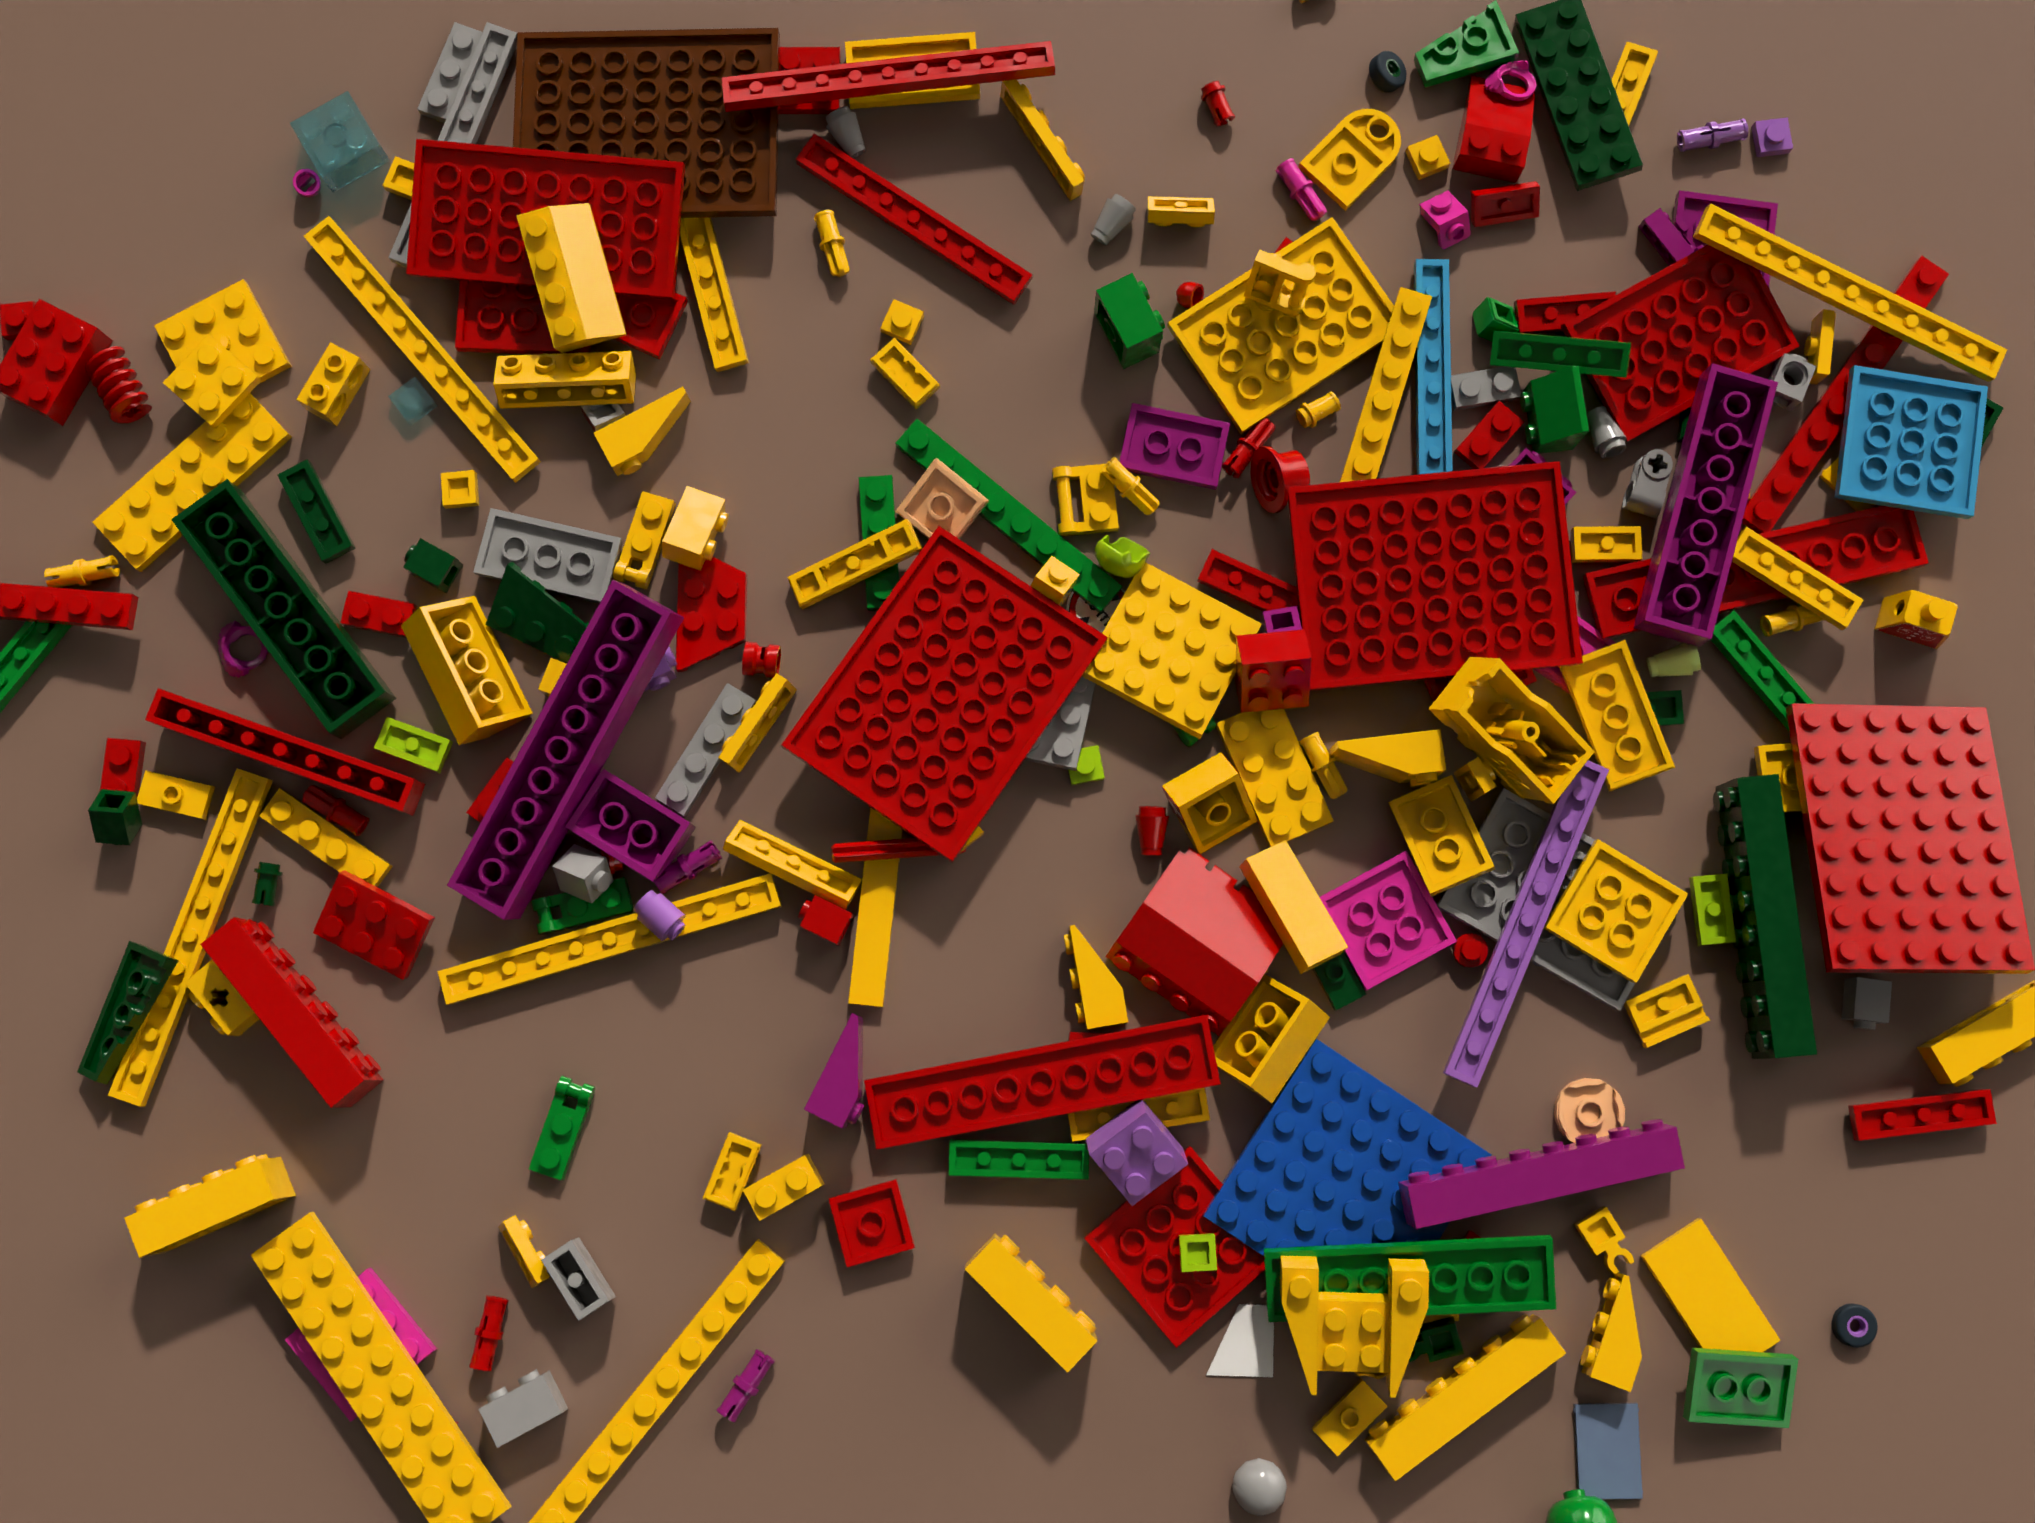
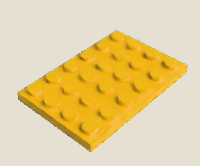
M1333 217L1275 253L1284 260L1297 265L1310 263L1316 270L1313 282L1307 287L1304 295L1305 305L1299 315H1288L1244 297L1252 270L1250 269L1167 323V328L1240 434L1248 431L1263 418H1268L1383 342L1394 305ZM1285 279L1281 293L1287 296L1291 294L1294 282Z

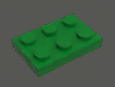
M1692 1348L1683 1417L1688 1422L1789 1428L1799 1359L1792 1354Z

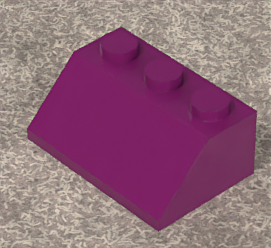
M602 769L565 826L652 882L679 855L696 828L689 821L605 769Z

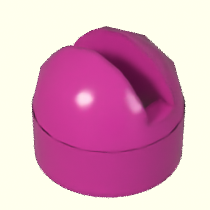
M301 169L293 177V186L301 196L313 197L321 189V180L313 170ZM313 178L315 182L305 192L301 189Z

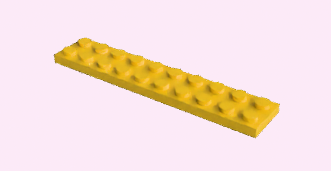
M309 1212L251 1254V1257L429 1523H490L512 1507L314 1212Z

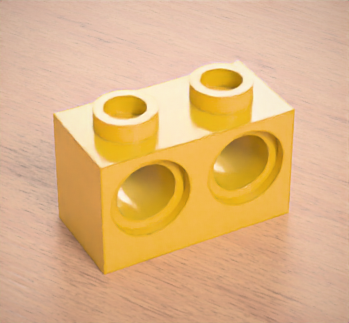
M330 342L296 400L309 412L338 426L370 369L360 357Z

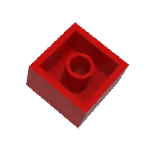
M1305 629L1236 636L1235 685L1241 713L1309 707L1311 654Z

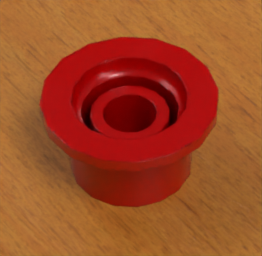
M1262 446L1253 453L1250 468L1252 486L1256 498L1266 511L1277 513L1285 508L1289 496V487L1310 485L1307 462L1297 450L1277 453L1270 446Z

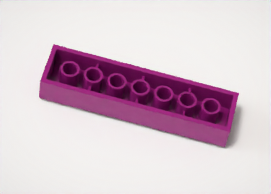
M1713 363L1700 375L1633 628L1697 647L1712 639L1778 382Z

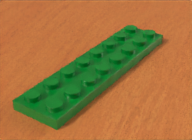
M1551 1235L1264 1249L1268 1322H1288L1280 1295V1256H1316L1319 1267V1292L1388 1294V1258L1424 1259L1429 1270V1302L1426 1315L1556 1309L1553 1238Z

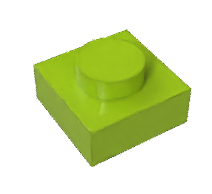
M1098 745L1081 748L1077 770H1068L1071 786L1105 779Z
M1214 1233L1179 1235L1181 1272L1217 1270Z

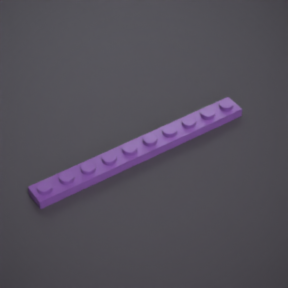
M1588 760L1555 802L1443 1074L1478 1088L1609 769Z

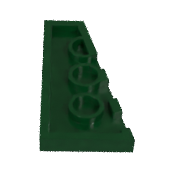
M514 562L508 563L485 625L568 663L589 622L584 623L572 613L573 610L564 602L559 603L545 591L546 588L524 575L521 572L522 569Z

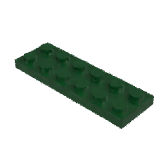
M1558 0L1516 14V26L1576 190L1580 191L1642 171L1643 163L1582 0Z

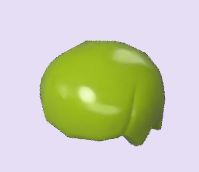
M1106 535L1097 542L1095 547L1096 559L1106 572L1114 576L1133 577L1143 568L1150 555L1146 548L1125 537H1120L1116 542L1109 543L1110 536Z

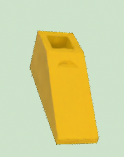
M1070 925V934L1063 936L1066 954H1073L1075 968L1069 969L1072 989L1079 988L1081 1002L1075 1003L1078 1024L1085 1023L1086 1030L1128 1023L1122 986L1075 925Z
M1616 1273L1613 1278L1610 1277L1604 1286L1603 1297L1606 1300L1602 1312L1598 1311L1593 1319L1592 1331L1595 1333L1591 1345H1586L1582 1352L1580 1364L1583 1366L1582 1373L1589 1377L1631 1392L1642 1360L1630 1278L1627 1275Z

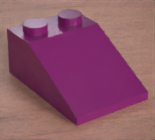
M853 1013L804 1110L840 1128H846L849 1123L852 1125L856 1124L865 1106L859 1103L863 1096V1018Z

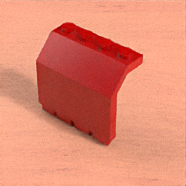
M1189 847L1185 854L1180 850L1177 852L1105 957L1111 960L1118 969L1127 971L1141 981L1144 987L1157 992L1167 999L1175 1009L1184 1011L1191 1017L1207 1015L1210 1031L1219 1036L1260 982L1282 947L1283 942L1254 892L1244 884L1239 891L1234 889L1233 887L1238 880L1214 865L1211 871H1208L1205 866L1209 860Z

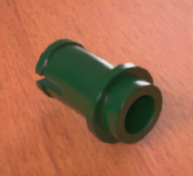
M259 862L258 868L254 869V872H257V879L252 903L275 906L274 901L278 877L283 875V872H280L281 865Z

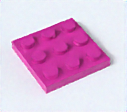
M1407 850L1319 897L1348 946L1344 953L1365 991L1457 942L1436 902L1430 896Z
M372 1268L366 1269L358 1276L359 1280L418 1366L437 1348ZM297 1328L285 1341L349 1421H354L358 1418L357 1414L301 1330Z

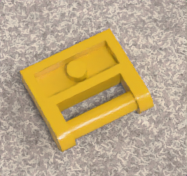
M1259 250L1251 270L1244 297L1288 315H1299L1305 305L1304 295L1307 287L1313 282L1316 270L1310 263L1297 265L1284 260L1277 254ZM1285 279L1294 282L1292 292L1288 296L1281 293Z
M1105 464L1075 467L1059 466L1052 469V478L1057 484L1061 521L1058 524V534L1060 536L1118 531L1119 525L1114 485L1100 473ZM1079 479L1084 522L1074 521L1070 480Z

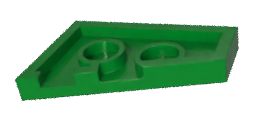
M1497 0L1487 5L1486 10L1476 17L1472 15L1463 21V25L1452 33H1445L1415 53L1414 63L1426 88L1508 62L1517 61L1519 50Z

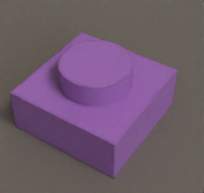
M1788 117L1755 121L1751 126L1757 157L1789 154L1793 149Z

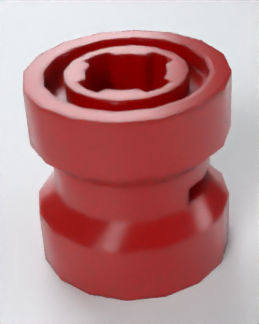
M747 641L743 651L742 674L754 676L759 673L764 674L766 678L773 679L776 673L779 674L781 646L770 644L767 647H761L756 642Z

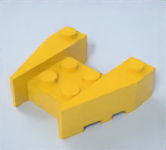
M1280 1256V1295L1282 1306L1311 1395H1317V1371L1386 1373L1390 1398H1396L1428 1310L1429 1270L1425 1260L1388 1258V1294L1319 1292V1267L1316 1256Z

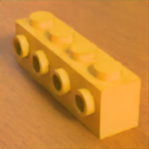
M631 351L497 356L493 386L500 409L634 403L636 371Z

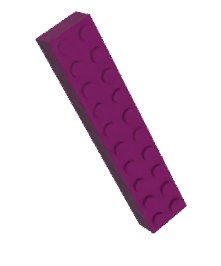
M612 580L447 884L448 887L503 920L521 918L569 830L565 827L598 777L682 623L683 616L630 586Z

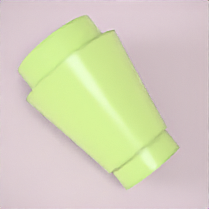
M1686 643L1647 658L1651 677L1693 675L1694 671L1701 670L1697 647L1687 645Z

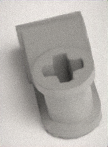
M1654 449L1636 461L1629 485L1623 497V509L1657 518L1665 501L1666 488L1673 467L1672 458L1666 451Z

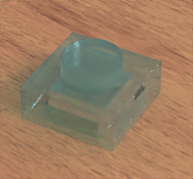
M416 377L388 396L410 425H413L438 406Z

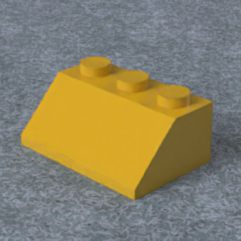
M1264 974L1253 992L1214 1044L1213 1048L1217 1067L1252 1092L1273 1103L1330 1016L1307 997Z

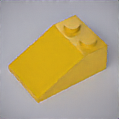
M1441 729L1337 741L1328 750L1331 758L1335 757L1338 762L1397 783L1410 782L1411 788L1427 786L1431 782L1437 781V777L1446 771Z

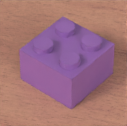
M1143 1099L1136 1100L1086 1138L1089 1155L1132 1206L1188 1165L1183 1147Z

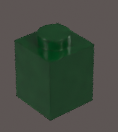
M420 538L418 543L412 545L407 551L404 559L406 563L403 568L411 575L447 594L463 564L456 557Z
M101 789L88 809L96 843L130 846L142 826L136 792Z

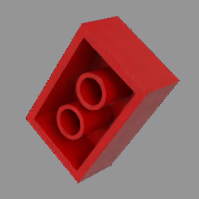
M38 299L0 364V394L64 426L91 379L85 370L87 361L99 351L109 348L113 340L97 327Z

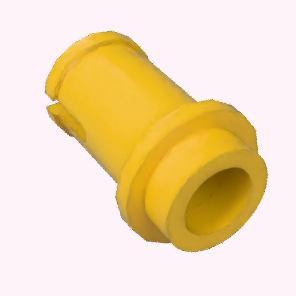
M1330 391L1325 396L1309 404H1300V409L1296 410V416L1304 428H1314L1318 421L1341 410V405L1337 396Z

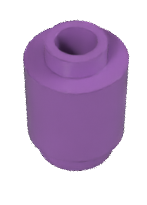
M650 890L633 908V911L638 914L637 919L661 941L666 938L670 940L675 939L686 926L682 922L685 914L662 893L656 894L653 890Z

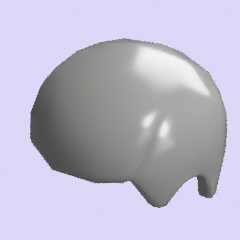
M1257 1458L1246 1461L1235 1472L1232 1488L1234 1496L1242 1509L1253 1515L1265 1516L1275 1513L1284 1503L1287 1483L1284 1474L1273 1462Z

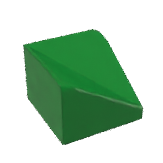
M1486 297L1473 312L1477 335L1492 342L1494 331L1516 333L1519 331L1513 307L1498 300Z

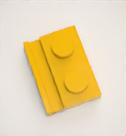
M1689 974L1682 975L1629 998L1624 1003L1635 1031L1642 1040L1643 1048L1653 1046L1710 1021L1702 1008L1703 1004Z

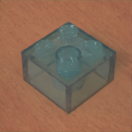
M348 91L290 122L291 127L321 178L333 193L390 161L369 123Z

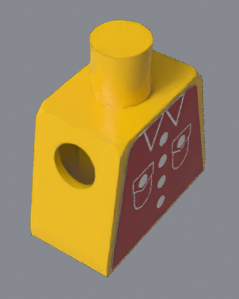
M1908 590L1887 596L1882 600L1874 630L1937 649L1951 633L1958 605L1916 590Z

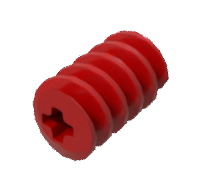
M114 346L93 355L87 361L85 370L91 377L93 386L97 388V394L103 400L104 407L109 411L110 419L120 424L131 423L147 415L151 411L152 406L144 404L148 400V394L146 392H139L143 385L139 380H134L137 376L136 371L128 369L131 366L130 360L122 358L125 354L124 348Z

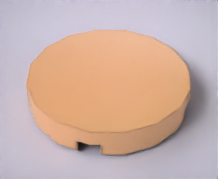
M1581 1078L1570 1082L1559 1092L1554 1103V1119L1562 1135L1568 1141L1576 1143L1575 1137L1596 1134L1597 1138L1608 1136V1130L1623 1127L1625 1123V1107L1620 1094L1606 1082L1600 1079Z

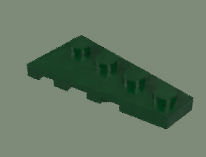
M129 941L77 1073L95 1082L108 1084L179 960L142 944Z

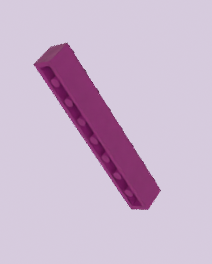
M1661 1119L1642 1122V1128L1630 1130L1629 1127L1608 1130V1136L1597 1138L1596 1134H1586L1575 1137L1576 1143L1563 1145L1562 1141L1543 1144V1150L1530 1153V1149H1519L1509 1152V1158L1497 1160L1496 1156H1488L1476 1159V1165L1464 1168L1463 1164L1443 1166L1442 1173L1429 1175V1171L1411 1173L1408 1175L1409 1180L1398 1182L1406 1224L1419 1229L1685 1169L1677 1127L1664 1124Z

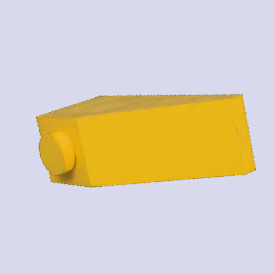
M683 386L594 432L599 445L617 476L621 474L630 475L638 471L642 467L641 464L650 458L691 401Z

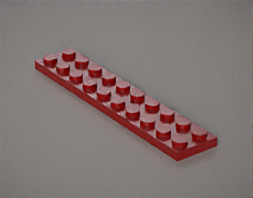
M1878 506L1759 534L1839 585L1914 569L1929 563L1913 510ZM1652 558L1588 572L1583 575L1596 628L1599 630L1601 639L1642 631L1633 627ZM1731 562L1718 613L1787 598V596Z
M1207 1015L864 1080L876 1150L1221 1085Z

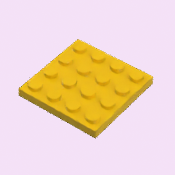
M1145 563L1139 573L1133 577L1102 634L1108 637L1107 642L1082 677L1200 739L1236 673V636L1257 634L1262 623L1160 569Z

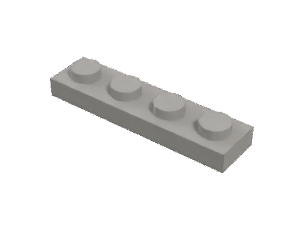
M727 683L655 799L686 817L720 763L721 759L718 757L721 754L724 742L727 738L734 735L741 725L744 713L749 708H752L757 701Z

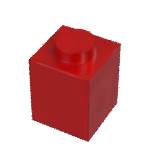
M815 895L812 901L808 899L805 901L798 918L802 920L801 928L840 946L855 915Z

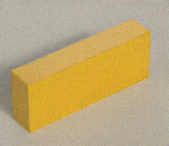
M1286 840L1246 858L1239 866L1301 974L1341 955L1348 948Z

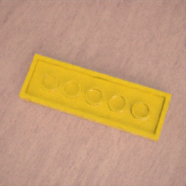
M250 393L216 429L205 421L92 523L136 570L142 572L182 536V533L171 519L226 479L236 486L240 485L287 443L292 436Z

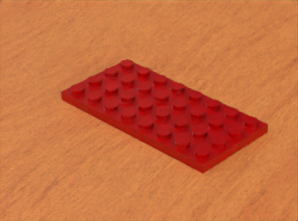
M416 139L406 274L415 277L536 287L516 215L548 206L589 203L615 294L674 299L685 164L677 161Z

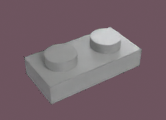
M1504 366L1451 375V400L1454 411L1494 405L1498 401L1502 403L1518 401L1521 397L1516 367Z

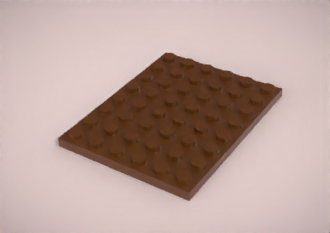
M734 28L518 32L513 147L683 162L685 164L681 218L777 216L779 106L726 112L723 99L722 77L779 71V29Z

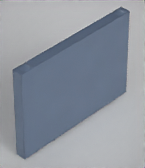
M1574 1404L1578 1489H1584L1586 1496H1596L1600 1499H1643L1638 1404Z

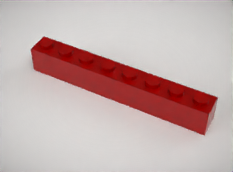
M160 688L157 689L145 718L146 721L411 816L415 813L426 785L414 778Z

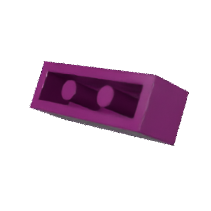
M1661 208L1646 217L1638 226L1668 266L1696 251L1692 245L1687 243L1683 238L1681 230L1672 224L1669 215L1663 212Z

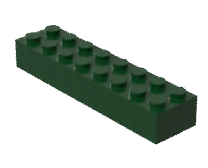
M226 479L171 519L330 734L340 739L344 738L397 699L242 490Z
M1779 774L1735 778L1716 786V792L1713 794V805L1715 811L1719 812L1721 826L1718 827L1717 834L1719 844L1724 846L1725 860L1722 862V872L1727 874L1736 938V942L1732 944L1738 950L1739 962L1736 964V976L1739 983H1742L1744 994L1740 1001V1007L1743 1017L1747 1018L1748 1032L1745 1034L1746 1048L1752 1054V1059L1817 1055Z

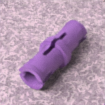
M1742 118L1720 124L1713 121L1706 123L1705 127L1679 130L1677 133V145L1680 152H1685L1686 150L1707 146L1709 149L1718 148L1722 143L1746 140L1748 137V124Z

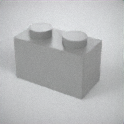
M580 1237L570 1240L541 1259L578 1321L616 1297Z
M536 1369L517 1379L520 1386L510 1392L504 1386L486 1396L488 1403L478 1410L497 1448L568 1409L550 1370L539 1375Z

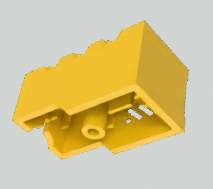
M1469 657L1429 707V710L1444 725L1452 728L1458 734L1457 739L1465 747L1473 750L1480 757L1482 763L1487 762L1491 766L1494 773L1501 779L1500 783L1507 790L1523 799L1540 800L1554 804L1595 752L1550 703L1533 694L1500 658Z

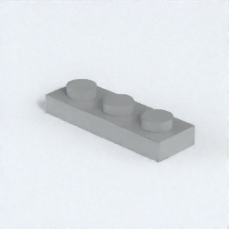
M454 22L417 108L421 115L445 123L481 37V31Z

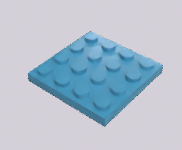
M1854 365L1849 370L1834 498L1962 519L1972 518L1975 511L1988 387Z

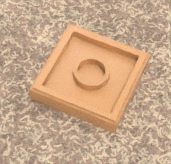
M935 458L895 512L903 519H908L912 526L928 539L938 526L960 539L989 500L942 461Z

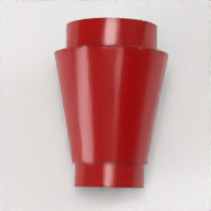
M1139 806V814L1135 815L1141 855H1162L1169 815H1166V807Z

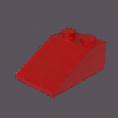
M1471 76L1452 170L1516 183L1525 168L1531 138L1535 91L1531 97L1524 101H1512L1499 93L1486 90V79ZM1504 83L1505 87L1512 93L1523 94L1527 92V87Z

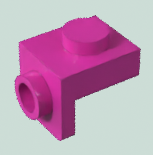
M1449 190L1419 204L1420 214L1436 230L1438 245L1442 249H1446L1471 235L1468 210Z

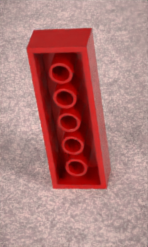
M233 917L200 945L329 1107H352L383 1081V1078L378 1073L381 1070L380 1066L369 1054L364 1056L357 1045L360 1042L354 1033L348 1028L343 1029L335 1020L338 1014L334 1008L326 1001L321 1002L314 994L317 990L314 983L306 975L300 976L294 969L293 965L296 962L284 948L279 950L271 940L274 938V934L269 927L261 921L257 923L251 919L246 920Z

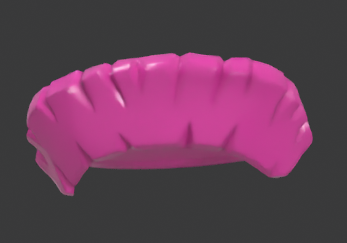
M1513 61L1494 70L1485 80L1486 90L1499 93L1506 99L1524 101L1533 95L1536 89V79L1529 72L1528 61ZM1509 74L1521 79L1527 86V92L1523 94L1512 93L1505 87L1502 76Z

